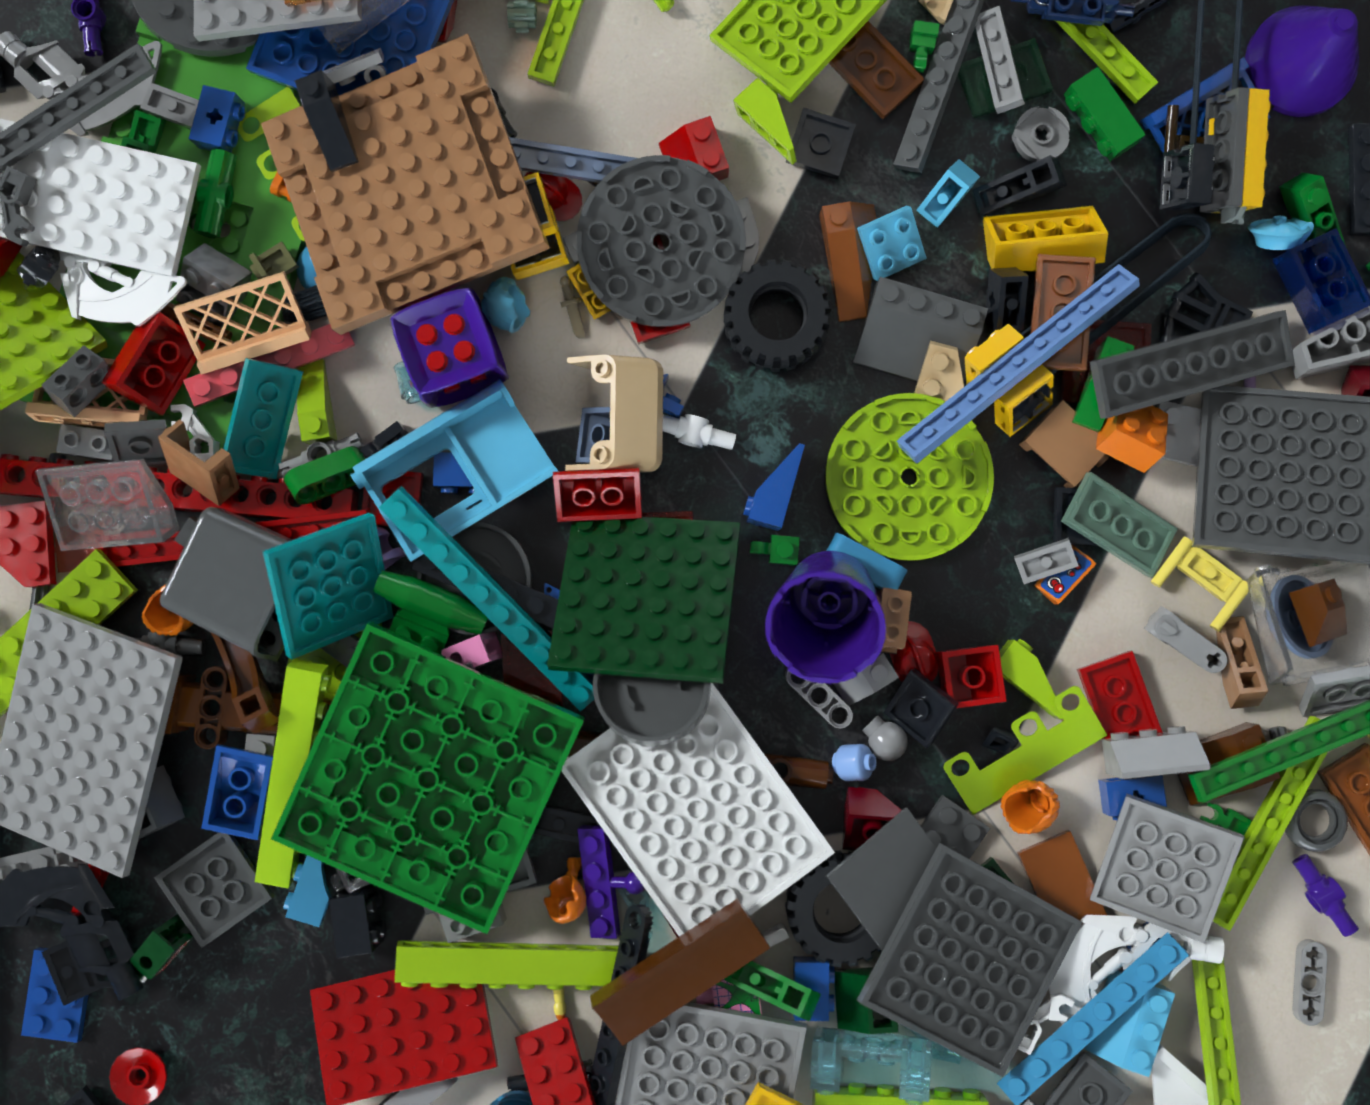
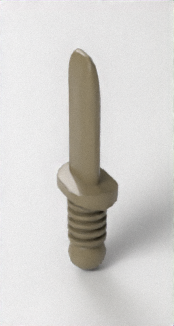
M563 276L560 279V284L562 285L561 289H563L562 292L566 301L560 302L561 307H567L572 330L577 338L582 339L586 335L577 303H581V298H574L573 287L570 284L571 280L568 276Z

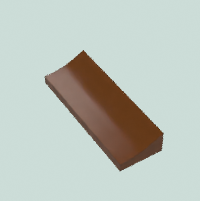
M737 898L591 994L592 1009L606 1023L623 1046L769 950L770 946Z

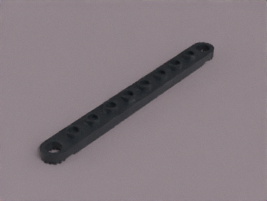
M632 905L625 913L611 981L646 959L650 941L648 936L652 929L651 925H653L651 921L653 916L650 915L652 912L649 911L650 908L646 907V905ZM636 914L640 915L641 925H638V922L636 923L638 921L635 919L637 917ZM603 1020L589 1085L595 1105H614L627 1043L622 1046Z

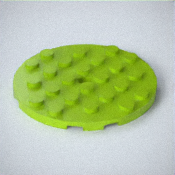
M902 393L875 400L858 410L847 420L836 435L828 453L825 467V487L827 498L836 520L854 541L889 559L916 561L929 559L952 550L975 531L985 512H987L992 498L994 470L991 454L986 441L984 442L972 420L917 464L898 446L897 440L945 403L944 400L933 396ZM909 469L915 472L917 478L914 484L908 485L903 482L901 475L904 470Z

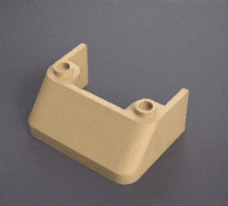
M605 354L568 357V364L590 369L595 381L602 384H610V440H601L592 446L590 464L566 465V471L639 468L640 472H653L657 470L662 462L663 443L662 365L656 360L643 357Z

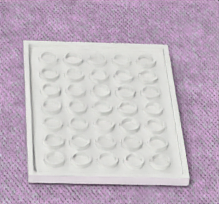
M711 683L710 701L703 718L683 738L665 745L645 746L625 740L610 728L568 758L561 770L678 936L689 931L737 898L751 916L835 853L713 683Z

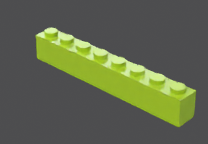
M295 658L286 667L255 875L256 883L288 889L294 881L293 878L298 864H303L299 862L301 852L271 840V837L320 730V721L324 720L326 715L327 703L323 701L325 692L328 693L332 679V676L328 675L329 665Z
M398 940L395 982L401 983L403 987H416L419 983H430L431 987L443 988L447 987L448 983L460 984L462 988H475L477 984H489L490 988L502 989L506 988V984L518 985L520 989H533L535 985H547L546 988L560 990L564 988V985L575 986L578 990H591L592 986H605L611 982L619 945L492 942L448 943L445 941Z

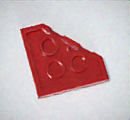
M43 500L0 506V566L24 587L57 585L51 501Z

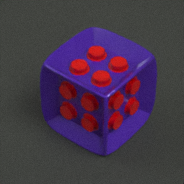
M472 288L457 289L409 306L390 318L393 334L410 380L419 393L420 400L429 408L446 406L462 401L499 379L502 382L509 379L506 365L491 324L485 317L481 301Z

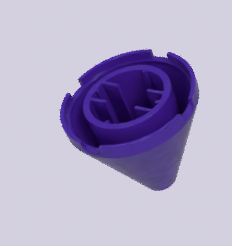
M1306 5L1292 6L1274 13L1260 25L1247 46L1245 59L1249 67L1245 70L1255 89L1270 90L1269 101L1275 106L1273 110L1293 117L1314 116L1332 108L1347 95L1356 80L1359 69L1358 21L1352 11L1342 8Z

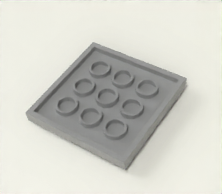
M1126 794L1090 900L1205 943L1244 836Z

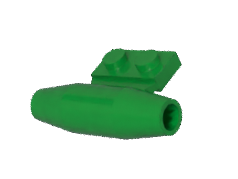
M382 570L373 589V592L401 608L393 619L390 627L391 631L424 645V648L440 655L451 631L449 628L481 634L488 619L473 603L460 595L415 577Z

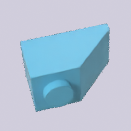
M958 159L945 172L916 211L938 228L965 197L980 176Z

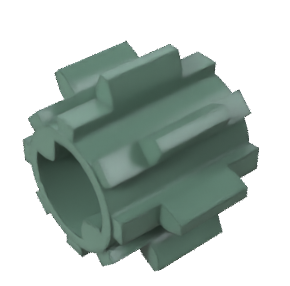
M528 0L508 1L507 21L509 28H516V33H529L530 28H536L537 9L535 2H528Z

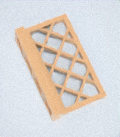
M284 271L174 307L177 318L198 362L196 365L201 375L245 361V358L252 359L310 340L312 333L308 321L304 319ZM281 281L285 290L281 300L265 293L269 284ZM264 286V288H263L262 291L256 289V288H259V287ZM249 291L260 296L254 309L238 302L241 293ZM237 295L235 300L229 298L231 296ZM286 297L288 298L290 304L284 302ZM262 298L279 305L274 317L257 310ZM222 300L232 305L227 317L211 311L215 301ZM209 304L207 309L202 306ZM235 307L252 314L247 326L230 319ZM284 307L293 311L297 321L286 324L277 320L281 308ZM195 309L204 313L205 315L200 326L189 322L184 311ZM208 316L224 322L219 335L203 328ZM254 316L271 322L268 331L260 333L249 328ZM227 324L244 331L240 340L231 341L222 337ZM274 324L277 325V326H280V327H277V328L272 329L273 326H274ZM192 329L197 331L196 336L194 335ZM200 333L217 340L214 348L202 352L197 342ZM247 333L253 335L245 338ZM220 342L225 344L222 346H218Z
M102 358L106 361L109 368L115 361V359ZM42 386L34 390L32 402H27L25 413L37 422L105 428V423L148 421L147 408L140 405L139 410L127 409L124 402L128 399L123 396L118 397L114 390L106 387L75 418L52 400L42 401L45 391ZM110 391L116 400L107 407H100L96 400Z

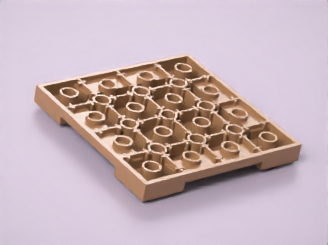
M468 34L417 55V62L339 95L359 161L358 163L335 172L330 170L303 106L261 123L277 172L284 179L317 275L314 279L331 328L340 335L550 249L476 46Z

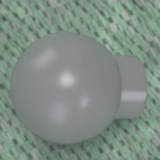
M877 715L862 730L869 738L870 750L880 760H896L906 751L908 744L907 735L903 728L893 722H884Z

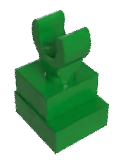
M914 21L910 34L909 51L916 52L913 67L918 73H924L927 54L932 55L935 49L940 26L938 23Z

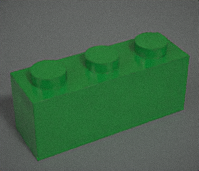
M1099 67L1071 84L1065 92L1064 96L1067 106L1071 111L1077 113L1081 119L1083 129L1093 136L1097 142L1099 152L1103 156H1107L1110 162L1138 144L1146 135Z

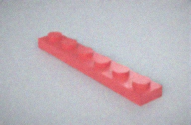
M328 324L312 330L310 340L252 359L297 369L354 347L355 344L350 332L340 335L333 331L331 325ZM245 361L202 375L200 373L183 380L194 407L197 408L237 392Z

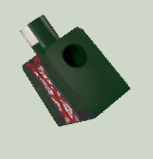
M179 914L155 929L130 959V963L134 966L142 983L147 979H153L165 970L194 939V936Z

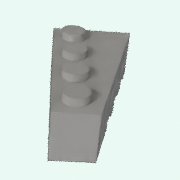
M1370 308L1297 345L1293 349L1295 365L1292 366L1295 378L1301 379L1348 368L1350 365L1370 363Z

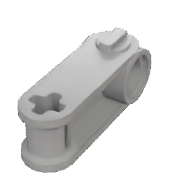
M1160 606L1157 612L1150 616L1147 625L1144 627L1145 630L1167 645L1169 644L1210 673L1222 671L1227 664V656L1223 650L1187 626L1183 620L1163 606ZM1211 654L1214 660L1210 662L1206 658L1207 655Z

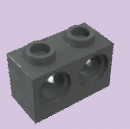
M83 345L42 384V387L56 405L75 418L107 387L101 382L110 368L104 359Z

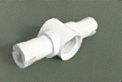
M663 414V432L675 435V438L679 439L678 442L696 448H702L703 445L707 446L709 444L729 450L733 449L736 434L712 428L713 425L709 424V420L690 414H685V417L680 416V419Z

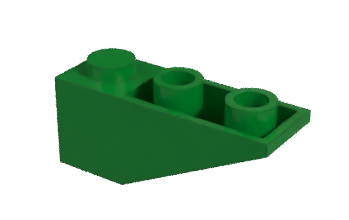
M1302 172L1279 186L1290 216L1314 224L1313 231L1306 240L1321 263H1326L1347 250L1323 176Z

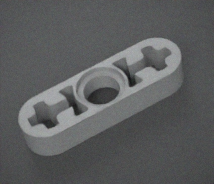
M1311 939L1301 941L1296 948L1292 1010L1294 1016L1306 1025L1314 1026L1319 1024L1324 1016L1327 951L1322 944ZM1312 949L1316 950V956L1314 955L1311 958L1306 956L1307 952L1312 951ZM1305 965L1311 967L1312 965L1316 967L1317 970L1315 971L1311 968H1305ZM1308 975H1314L1317 980L1316 986L1311 990H1306L1303 986V980ZM1303 994L1310 996L1309 1000L1303 997ZM1309 1006L1314 1009L1313 1013H1308V1016L1303 1014V1009H1308Z

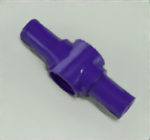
M73 0L71 11L78 19L79 30L83 33L84 54L96 57V51L98 56L103 55L100 32L103 30L102 27H104L107 17L100 8L99 0ZM92 10L91 14L89 16H86V14Z
M1303 854L1292 861L1293 865L1306 882L1305 887L1307 891L1305 896L1314 909L1320 914L1324 913L1325 916H1329L1344 937L1359 930L1358 926L1344 908L1346 904L1343 900L1346 898V895L1340 885L1332 877H1326L1325 874H1321L1308 854Z

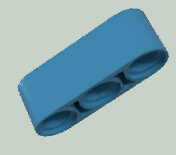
M835 533L826 550L843 552L859 560L869 572L874 586L879 589L883 587L898 589L908 571L901 565L839 533Z

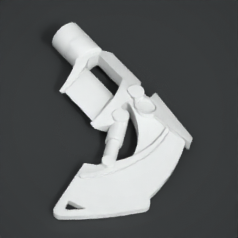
M59 251L60 260L64 261L67 267V273H60L70 313L72 317L81 320L82 316L107 323H133L135 326L140 327L161 311L187 284V280L182 276L174 275L172 277L143 270L140 271L136 279H132L111 268L112 263ZM90 272L111 282H117L124 287L113 293L106 291L93 280ZM177 282V284L171 289L172 283Z
M1086 915L1081 919L1083 924L1079 928L1049 987L1050 995L1061 993L1074 999L1073 1008L1066 1004L1061 1005L1059 1011L1067 1014L1068 1019H1070L1097 995L1095 989L1098 988V985L1110 974L1113 975L1121 967L1125 970L1147 951L1158 938H1161L1167 932L1175 940L1184 941L1183 948L1189 953L1185 960L1164 977L1167 978V981H1171L1191 960L1222 963L1224 957L1223 938L1207 935L1205 943L1151 923L1145 927L1142 925L1134 926L1137 918L1133 916ZM1132 945L1131 949L1125 947ZM1119 947L1117 953L1105 962L1099 971L1091 976V964L1105 952Z

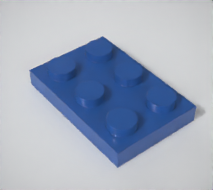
M39 947L34 949L21 1035L78 1043L82 1040L88 995L63 1006L42 955V952L48 948Z

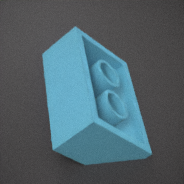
M1117 970L1113 975L1110 974L1107 977L1104 988L1123 971ZM1157 983L1085 1047V1050L1123 1069L1149 1077L1175 993L1166 986Z

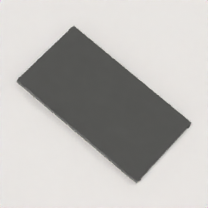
M906 807L826 875L881 951H883L936 850L934 844Z

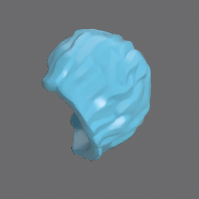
M508 277L498 278L483 293L481 307L487 320L493 326L507 330L510 333L520 330L526 318L530 316V309L525 303L524 293L518 288L515 280Z

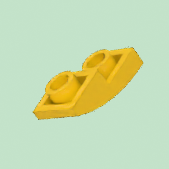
M580 263L566 271L594 320L611 311L597 298L589 287L581 270Z

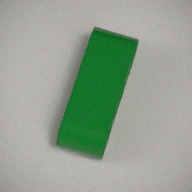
M355 446L346 447L289 470L284 477V482L297 503L309 504L356 485L351 477V474L355 472L353 466L366 458L359 448Z

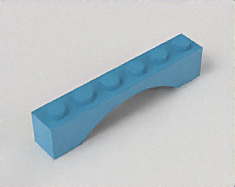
M307 855L304 865L298 864L293 878L294 881H297L294 893H288L283 909L287 910L286 918L320 927L329 906V899L332 896L326 881L324 862Z

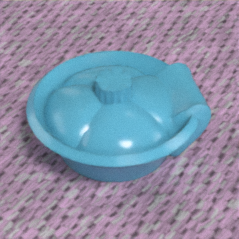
M1279 215L1274 216L1273 219L1254 221L1247 228L1254 235L1258 247L1270 250H1288L1302 245L1313 231L1314 224L1297 218L1287 219V217Z

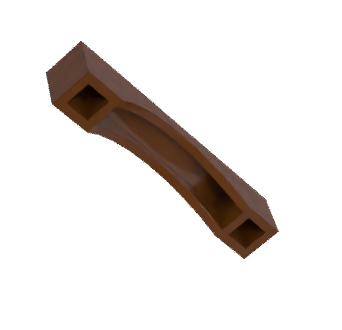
M211 632L227 670L232 701L241 725L256 734L278 723L279 713L256 656Z

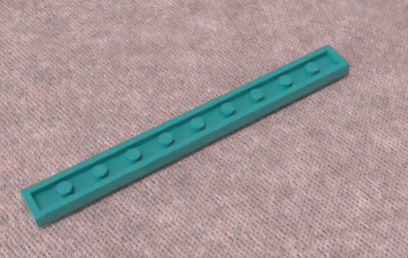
M402 486L378 507L579 711H582L595 700L593 680L586 673L548 669L547 662L552 638Z

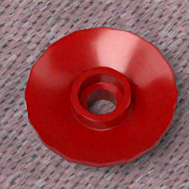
M141 1047L128 1049L119 1055L111 1066L109 1075L111 1089L116 1097L126 1104H149L158 1098L165 1088L167 1080L166 1065L161 1057L151 1049ZM139 1069L145 1072V1078L139 1076Z

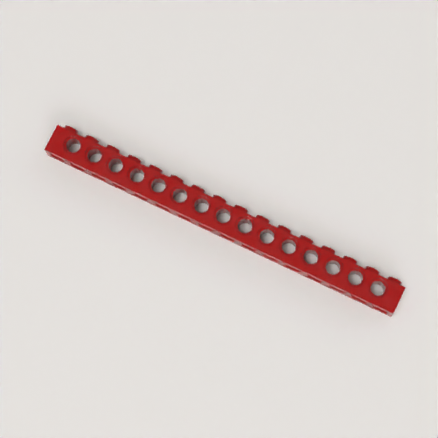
M1 454L0 495L34 498L56 497L60 500L191 512H203L206 508L216 507L226 509L239 516L269 519H287L356 511L358 508L359 493L351 490V487L329 495L332 497V505L330 508L323 510L321 502L324 498L295 507L294 497L286 486L284 478H279L278 483L268 482L266 477L251 476V480H240V475H236L240 489L218 506L195 489L192 490L188 497H185L183 490L188 484L170 473L169 469H167V473L157 472V468L146 466L140 467L138 471L129 470L130 468H116L115 464H112V468H104L102 463L84 461V466L74 465L75 461L68 459H56V463H48L47 458L29 456L28 461L19 460V456L12 454ZM22 470H24L25 476L23 480L19 482L18 475ZM50 470L53 474V479L46 485L47 472ZM80 474L81 481L74 487L73 480ZM108 477V486L102 489L101 481ZM135 479L137 482L136 488L129 492L128 485ZM163 481L165 485L164 490L161 494L157 495L156 486ZM243 489H247L248 498L244 502H240L238 498L239 493ZM275 491L276 500L268 505L266 497L270 492Z

